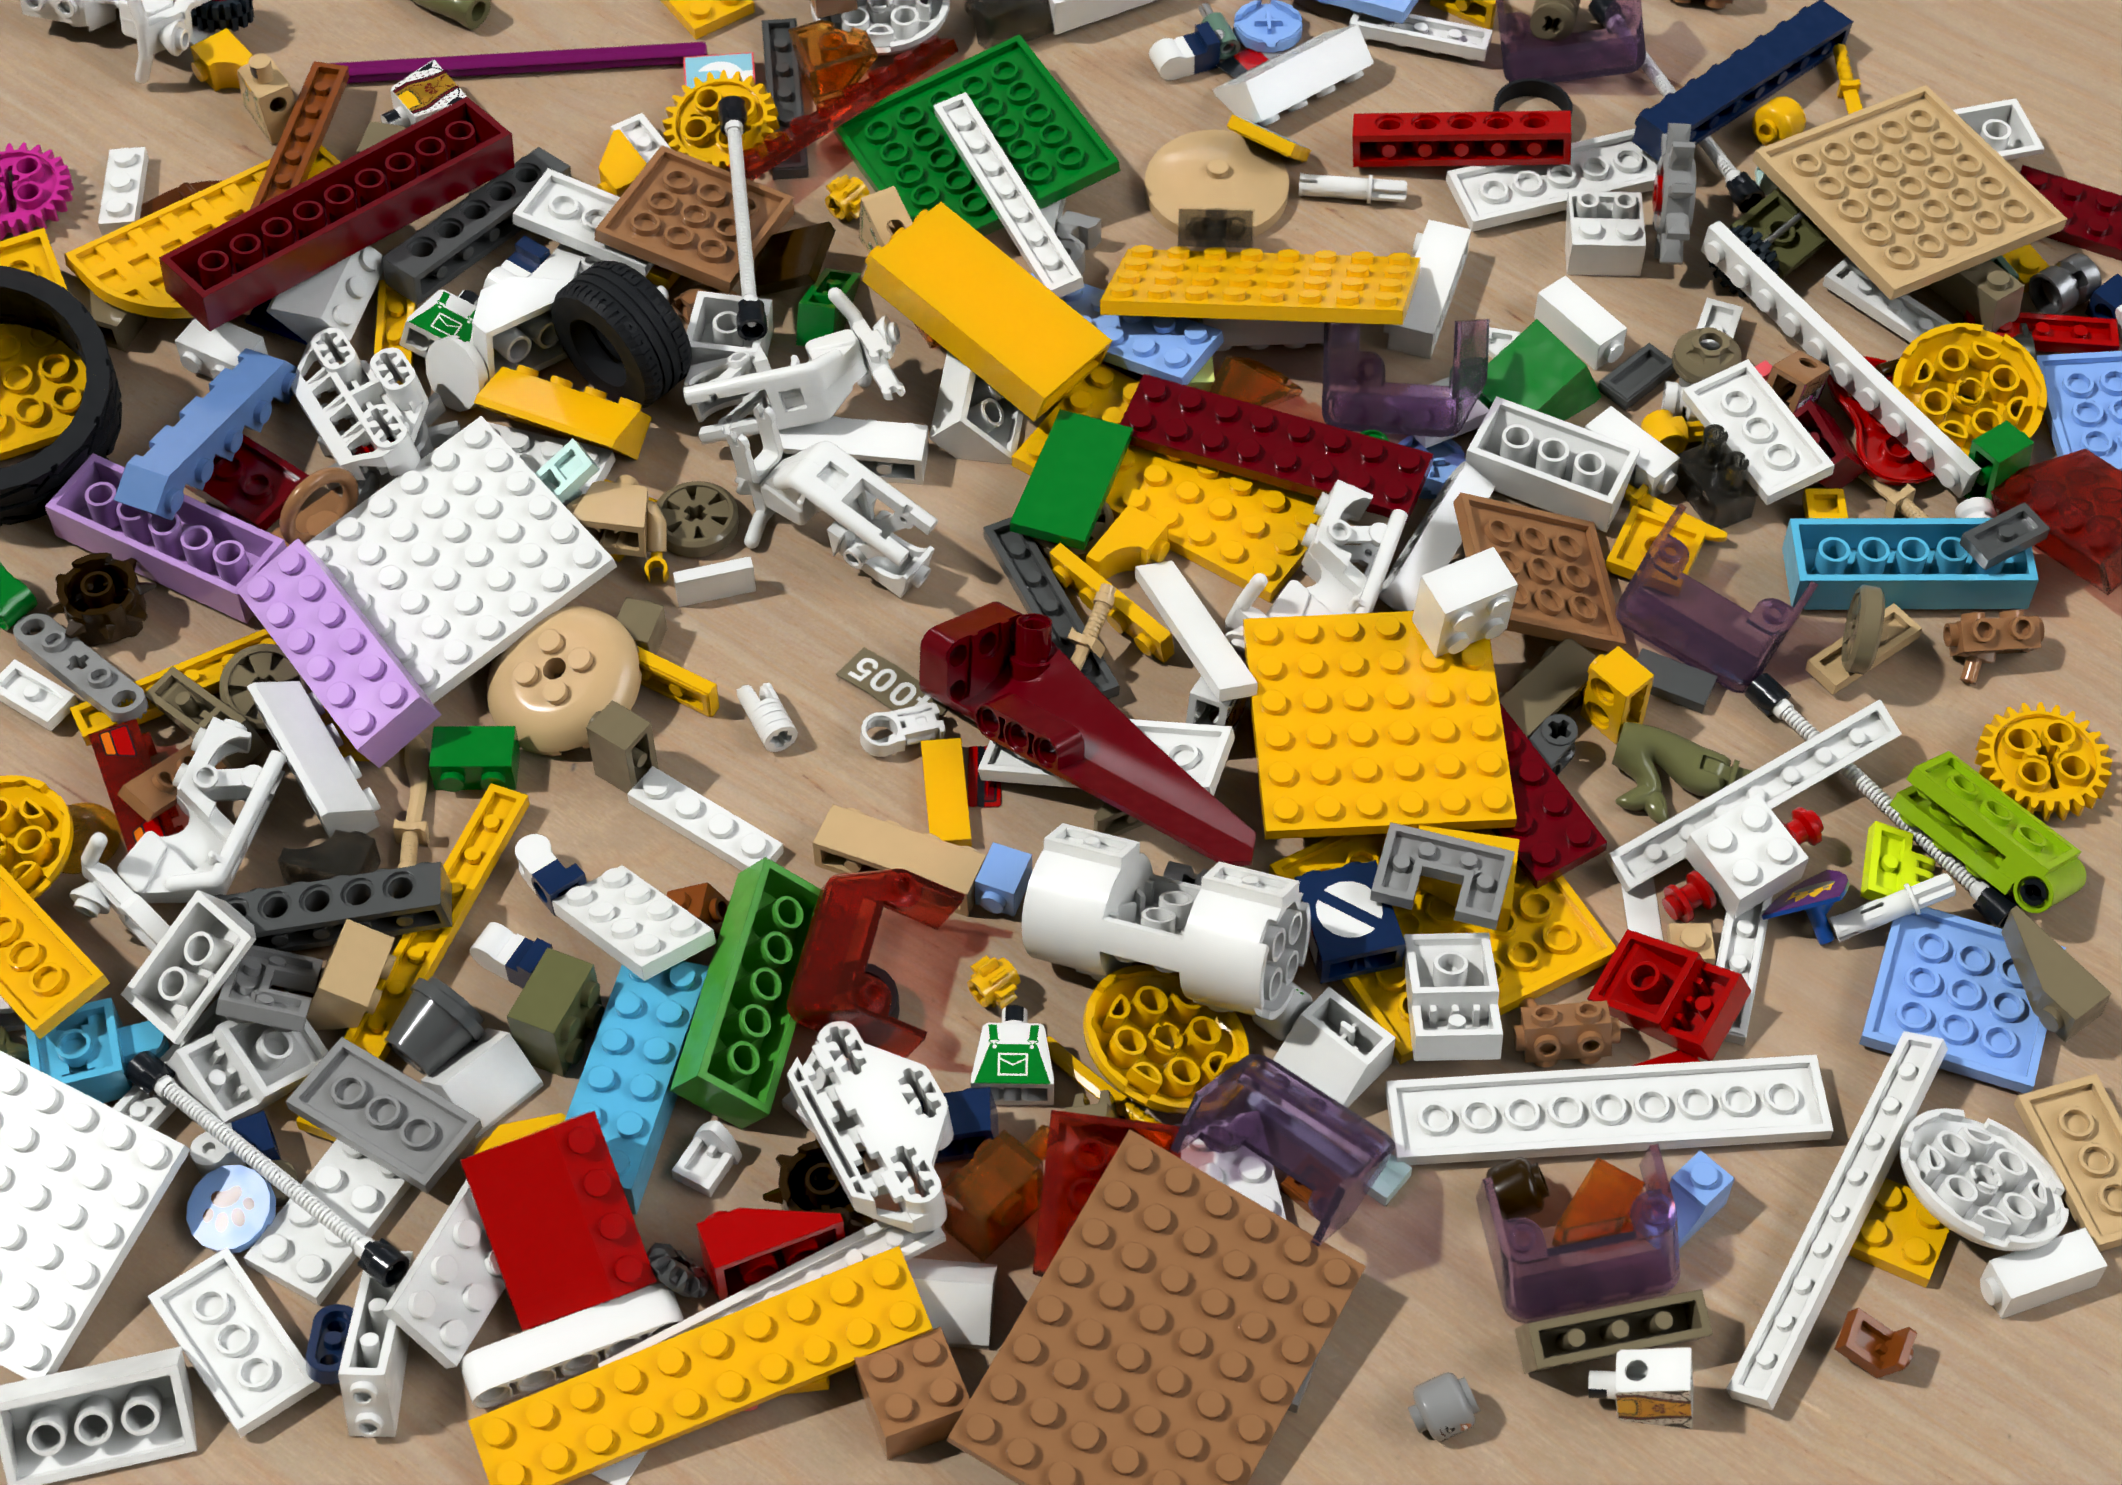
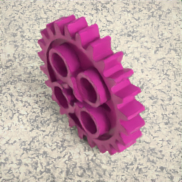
M8 143L6 150L0 152V240H3L7 233H12V236L15 237L20 235V231L25 230L26 233L33 231V227L36 226L46 230V220L59 221L56 211L67 212L68 209L65 202L73 200L70 192L74 190L68 166L63 163L62 157L55 158L51 149L43 153L41 146L36 145L30 151L26 143H22L18 150H14L11 143ZM11 170L14 178L12 187L9 181V172ZM13 194L16 200L15 212H13V206L11 203V201L13 200Z

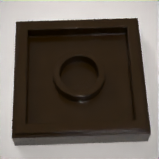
M828 221L773 234L767 241L755 271L757 296L815 284L836 231L832 224Z

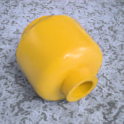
M1786 96L1775 97L1757 109L1752 119L1753 132L1758 141L1764 146L1802 133L1806 125L1805 113L1800 104Z

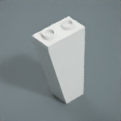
M400 1251L409 1259V1270L414 1262L413 1251ZM364 1270L362 1272L338 1372L349 1436L372 1438L395 1437L410 1336L382 1311L403 1278L394 1286L385 1288Z

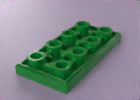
M1060 409L1012 516L1010 531L1085 550L1131 442L1133 428Z

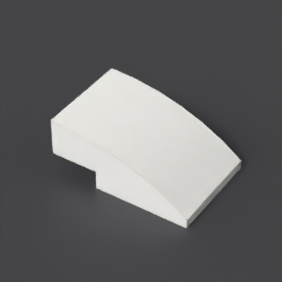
M1489 932L1404 934L1406 944L1404 952L1406 992L1414 1061L1501 1059L1503 1030L1498 1007L1499 987Z
M227 1020L217 1025L212 1033L176 1050L166 1065L175 1071L174 1079L185 1092L227 1124L253 1115L295 1090L329 1051L308 1020H306L303 1033L297 1031L280 1032L264 1024L254 1022L237 1023Z

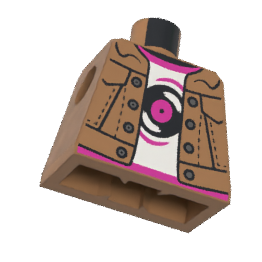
M1798 350L1772 366L1767 383L1784 403H1790L1788 408L1794 413L1810 399L1818 404L1831 370L1828 365Z

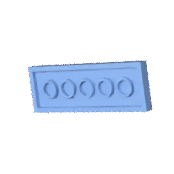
M1085 283L1084 288L1060 297L1112 340L1103 361L1141 375L1147 374L1181 385H1188L1224 342L1222 330L1187 318L1100 315V299L1105 290Z

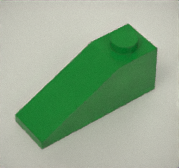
M825 268L816 283L812 284L798 303L796 345L805 347L806 343L812 339L844 330L847 319L829 300L828 291L833 287H837L853 303L860 283L861 273Z

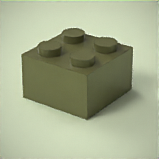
M547 947L507 1015L511 1035L532 1066L564 1077L571 1064L575 1065L581 1059L588 1034L591 1029L596 1030L599 1027L605 1012L594 964Z

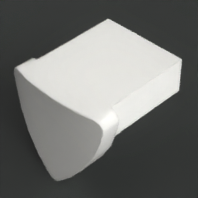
M714 1120L701 1125L695 1133L692 1142L672 1169L673 1179L708 1197L712 1196L733 1164L737 1165L742 1158L735 1139L722 1123Z

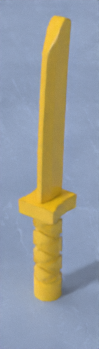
M1837 44L1833 47V55L1840 81L1837 97L1844 98L1847 112L1851 114L1862 109L1858 95L1861 83L1860 79L1853 80L1846 45Z
M1644 483L1639 489L1628 484L1624 498L1630 501V510L1634 505L1707 531L1705 539L1708 541L1724 542L1727 540V532L1648 494L1649 487Z
M1051 1036L1047 1037L1051 1061L1097 1099L1100 1100V1091L1109 1090L1115 1099L1118 1118L1124 1116L1127 1121L1135 1124L1140 1130L1145 1131L1151 1138H1155L1164 1147H1168L1173 1142L1176 1136L1175 1132L1158 1120L1156 1121L1148 1113L1146 1114L1138 1106L1136 1107L1130 1098L1118 1092L1097 1076Z

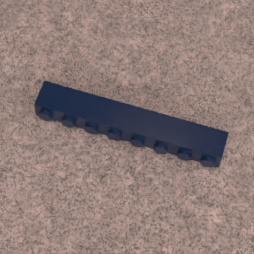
M1818 0L1809 7H1803L1794 17L1787 21H1781L1772 31L1764 36L1759 35L1744 49H1737L1722 63L1712 65L1706 73L1697 79H1690L1683 88L1673 94H1667L1661 102L1650 109L1645 108L1635 120L1636 129L1632 142L1659 162L1661 157L1662 134H1667L1668 123L1691 124L1690 142H1695V145L1831 57L1835 45H1845L1853 21L1824 0Z

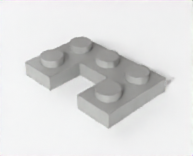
M1390 822L1371 889L1370 900L1412 910L1422 875L1462 885L1454 920L1496 930L1515 851Z
M252 945L223 984L215 1014L226 1016L229 1020L237 1023L254 1022L268 1025L280 1032L297 1031L303 1033L312 998L270 988L271 985H276L292 993H315L323 960Z

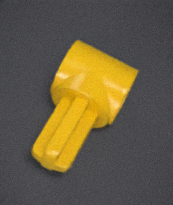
M1665 409L1651 412L1641 423V429L1677 456L1686 449L1689 442L1714 440L1700 421L1686 422L1682 416H1673L1670 411Z

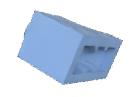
M1700 1150L1671 1177L1670 1183L1658 1200L1637 1222L1635 1230L1666 1257L1670 1258L1727 1203L1735 1178Z

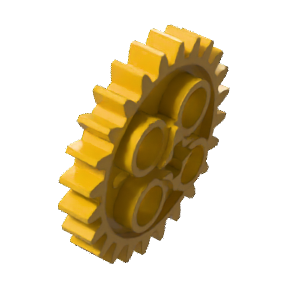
M722 70L719 79H714L712 73L708 72L706 82L702 83L699 78L695 77L694 88L691 89L683 85L681 87L685 95L683 97L678 95L672 96L675 107L670 106L665 109L668 118L663 120L666 130L663 135L666 143L673 150L731 172L729 148L727 145L728 138L721 132L717 109L719 101L727 96L742 98L746 103L748 111L745 133L742 135L745 172L749 171L747 162L752 160L760 164L761 161L758 153L769 154L771 151L768 142L777 141L774 130L780 129L777 120L779 114L771 93H766L763 83L756 85L751 75L743 81L740 72L737 71L732 79H730L726 71Z
M2042 702L2038 703L2035 711H2031L2026 703H2022L2018 713L2011 707H2007L2003 717L1995 714L1991 724L1984 726L1975 749L1978 751L1975 764L1981 766L1979 774L2033 815L2035 811L2041 812L2044 821L2049 820L2052 812H2056L2057 816L2062 821H2065L2069 810L2079 817L2084 807L2092 809L2097 798L2101 799L2112 775L2109 769L2113 760L2112 758L2105 757L2109 746L2107 744H2097L2101 732L2088 733L2086 731L2090 721L2085 720L2079 724L2074 722L2076 714L2074 711H2071L2066 716L2060 715L2059 705H2055L2051 712H2047Z

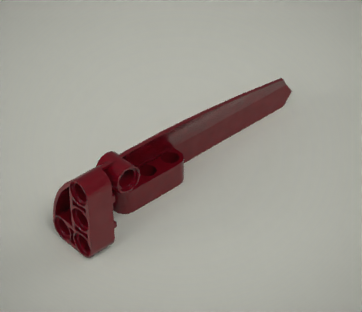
M996 601L938 624L925 633L920 645L919 686L923 694L975 721L978 729L986 738L1217 863L1220 861L1236 866H1252L1256 832L1195 781L1100 692L1052 641V620L1048 616L1036 613L1022 614Z

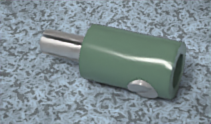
M1203 3V7L1200 5L1198 10L1203 17L1201 23L1209 22L1221 42L1220 59L1226 60L1236 55L1240 50V43L1224 15L1220 12H1213L1208 3Z

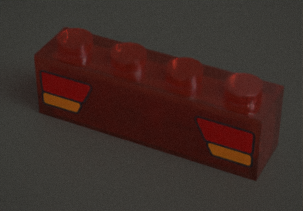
M133 719L88 734L128 853L148 831L155 832L159 837L171 836L183 831V825L174 827L172 821L173 818L179 817L176 805L147 822L117 795L124 784L158 764H152L150 758L158 754L150 731L142 734L137 720Z

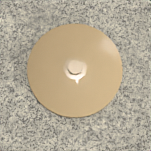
M1229 130L1195 131L1171 140L1155 153L1148 164L1145 174V199L1150 212L1156 220L1174 234L1199 243L1231 244L1254 238L1268 230L1279 220L1288 201L1289 177L1281 158L1274 150Z

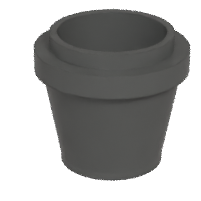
M432 976L428 981L419 977L410 987L412 994L384 1039V1042L398 1056L427 1077H430L432 1073L470 1042L477 1043L485 1034V1030L481 1026L484 1018L452 988Z

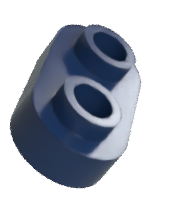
M343 1304L329 1305L320 1309L314 1316L306 1351V1370L308 1376L317 1383H339L338 1372L354 1310L350 1306Z

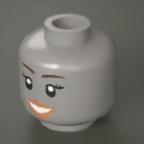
M1450 1372L1443 1373L1417 1385L1413 1390L1416 1404L1408 1407L1418 1432L1422 1433L1428 1430L1436 1441H1444L1472 1428L1475 1424L1474 1414L1480 1411L1465 1377L1458 1379Z

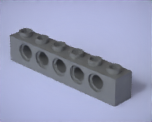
M537 147L528 155L520 158L515 163L514 168L497 176L477 191L469 194L460 203L442 213L440 217L423 229L418 230L409 239L384 255L382 261L385 284L416 305L420 304L524 229L513 224V212L548 168L571 177L570 166L542 148Z
M422 862L409 867L378 869L374 872L358 875H338L332 879L313 882L300 881L281 887L255 888L249 892L214 895V897L227 901L254 925L256 940L252 945L284 952L335 945L346 919L389 936L452 927V883L441 862Z

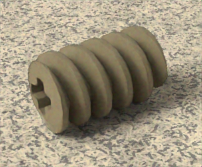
M1535 0L1530 18V30L1533 36L1540 40L1556 42L1566 39L1574 29L1580 0Z

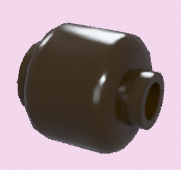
M1518 1157L1490 1168L1486 1174L1488 1186L1480 1188L1488 1212L1498 1211L1500 1217L1506 1222H1514L1542 1211L1545 1202L1544 1198L1550 1196L1548 1186L1538 1163L1531 1165L1523 1157Z

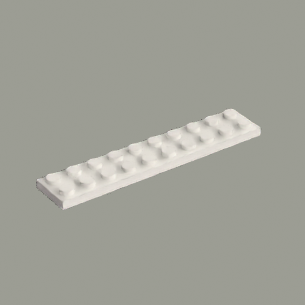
M1817 1055L1386 1081L1385 1087L1394 1156H1396L1397 1162H1405L1408 1165L1831 1139L1834 1131Z

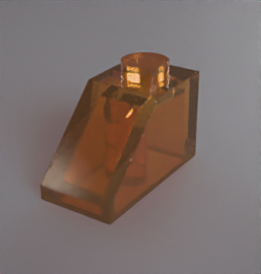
M1598 1157L1558 1221L1551 1245L1558 1249L1620 1237L1627 1223L1634 1226L1637 1224L1646 1207L1647 1202L1641 1199L1646 1182Z

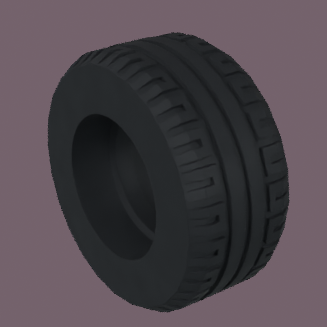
M617 261L597 262L570 281L555 295L551 310L552 322L565 353L593 388L608 393V400L618 403L620 397L642 404L641 408H646L660 399L687 376L692 360V352L686 330L664 295L650 280L634 268Z

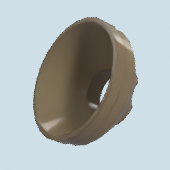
M1698 328L1688 331L1677 340L1672 353V364L1676 373L1683 380L1690 384H1695L1741 363L1742 353L1739 345L1728 334L1716 328ZM1705 339H1711L1719 343L1721 347L1717 350H1707L1700 345V342Z

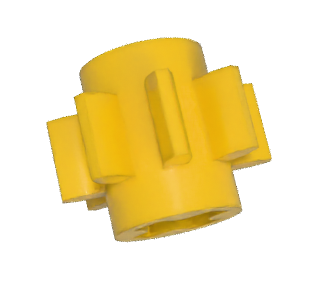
M846 174L841 178L837 177L826 186L827 190L831 193L825 198L826 207L837 219L846 218L849 222L854 218L857 220L860 217V199L870 195L865 183L857 177L849 179Z
M986 955L970 966L974 974L971 975L972 979L967 982L970 993L981 1006L986 1008L991 1004L994 1008L998 1005L1002 1010L1018 998L1014 991L1017 990V985L1020 984L1021 980L1015 967L1006 958L1001 957L997 960L993 957L990 959Z

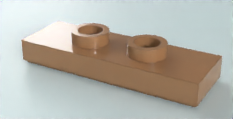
M192 743L124 784L117 795L147 822L177 804V787L172 786L173 780L181 764L189 765L195 754V751L191 750ZM220 761L215 768L226 769L227 766Z

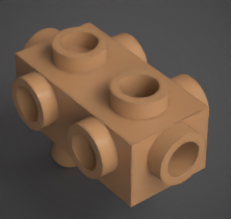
M2024 610L1999 612V618L1990 619L1985 618V612L1965 613L1960 615V621L1946 623L1943 629L1944 643L1949 647L1950 657L1962 656L1966 658L1960 680L1968 684H1976L1981 665L1994 663L1996 654L2027 653L2042 648L2041 641L2045 633L2042 619L2039 616H2024Z
M1529 997L1519 1004L1521 1025L1513 1026L1515 1051H1523L1525 1063L1533 1062L1535 1065L1544 1068L1552 1067L1557 1064L1558 1060L1577 1059L1583 1064L1597 1063L1601 1057L1612 1056V1044L1620 1043L1621 1040L1618 1017H1610L1607 1001L1538 1005Z

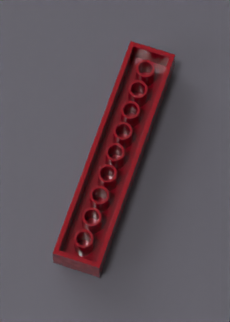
M465 97L159 257L165 291L210 332L514 168L512 133L471 99Z

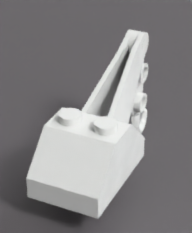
M560 243L555 251L529 277L511 276L481 290L472 327L474 346L485 362L488 371V382L502 366L516 370L517 365L520 364L540 371L568 358L556 335L552 322L551 310L555 295L582 272L603 260ZM659 285L657 289L668 300V290L664 286Z

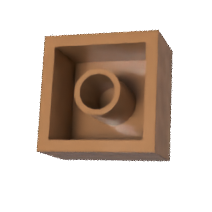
M941 1326L867 1356L854 1357L856 1381L887 1460L948 1438L968 1404L970 1397Z

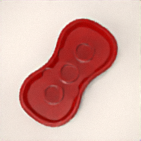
M1863 356L1874 367L1887 362L1879 358ZM1829 374L1827 383L1830 394L1854 424L1858 457L1869 476L1880 483L1895 486H1906V483L1915 485L1936 477L1922 462L1916 460L1912 453L1896 437L1890 435L1870 412L1864 410L1847 390L1838 385ZM1893 376L1887 377L1886 379L1890 383H1892Z

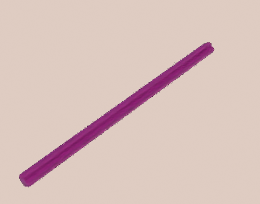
M705 42L337 62L330 64L349 67L350 78L347 83L403 80L433 60L440 65L449 77L676 65L684 64L683 57L708 55Z

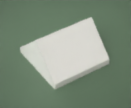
M491 1028L485 1030V1034L477 1043L470 1042L432 1073L430 1077L425 1076L420 1080L421 1084L480 1119L482 1129L475 1136L476 1139L544 1086L543 1081L509 1032Z
M922 1258L908 1260L907 1266L933 1329L941 1326L948 1346L989 1350L998 1264Z

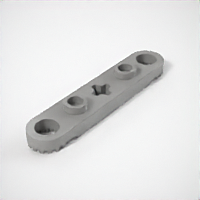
M42 613L30 614L15 624L13 634L19 647L27 651L35 661L98 711L105 713L113 722L129 724V721L132 720L134 723L137 717L141 719L143 717L142 714L147 713L146 709H149L143 689L77 637L72 639L66 637V629L50 616ZM34 628H37V630L42 629L41 632L35 635H27L31 634L30 630L34 632ZM125 699H127L128 702H130L131 699L133 701V703L129 706L118 707V705H122L121 701L123 703H126Z

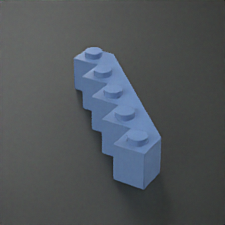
M245 348L238 355L239 364L233 370L225 368L209 383L210 392L204 398L196 396L179 412L181 420L174 427L164 426L149 441L150 450L144 456L135 454L127 462L114 501L173 521L175 513L183 504L185 485L203 491L205 483L213 474L214 457L217 456L232 461L234 454L242 445L244 427L261 433L263 425L271 416L272 399L289 404L291 397L294 395L291 385L296 376L297 367L287 361Z

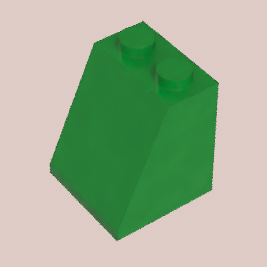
M1538 319L1469 380L1476 392L1474 396L1488 409H1490L1497 396L1563 421L1596 403L1602 397L1587 365Z

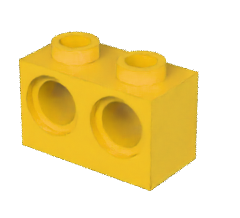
M1619 646L1606 656L1604 654L1597 656L1588 667L1587 673L1589 676L1587 686L1582 694L1584 700L1580 714L1614 744L1618 743L1624 722L1643 723L1654 679L1653 673Z

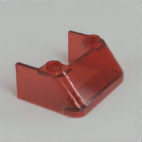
M900 868L842 873L832 876L820 891L788 996L787 1008L791 1017L797 1023L817 1032H820L824 1026L831 1022L846 1021L857 1029L864 1043L907 1058L925 1040L927 1031L889 1016L892 996L888 986L882 980L865 973L883 908L885 907L937 930L960 906L965 895Z

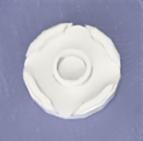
M451 335L434 341L428 348L425 359L426 375L432 390L441 396L443 404L450 409L461 412L479 406L474 401L476 395L483 389L484 383L488 382V371L482 356L469 341L463 342L459 339L460 336Z

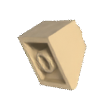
M346 919L311 999L307 1020L314 1031L355 1028L359 1026L365 1012L371 1015L374 1014L383 992L375 988L379 978L388 979L396 960V956L389 954L395 940L394 937Z

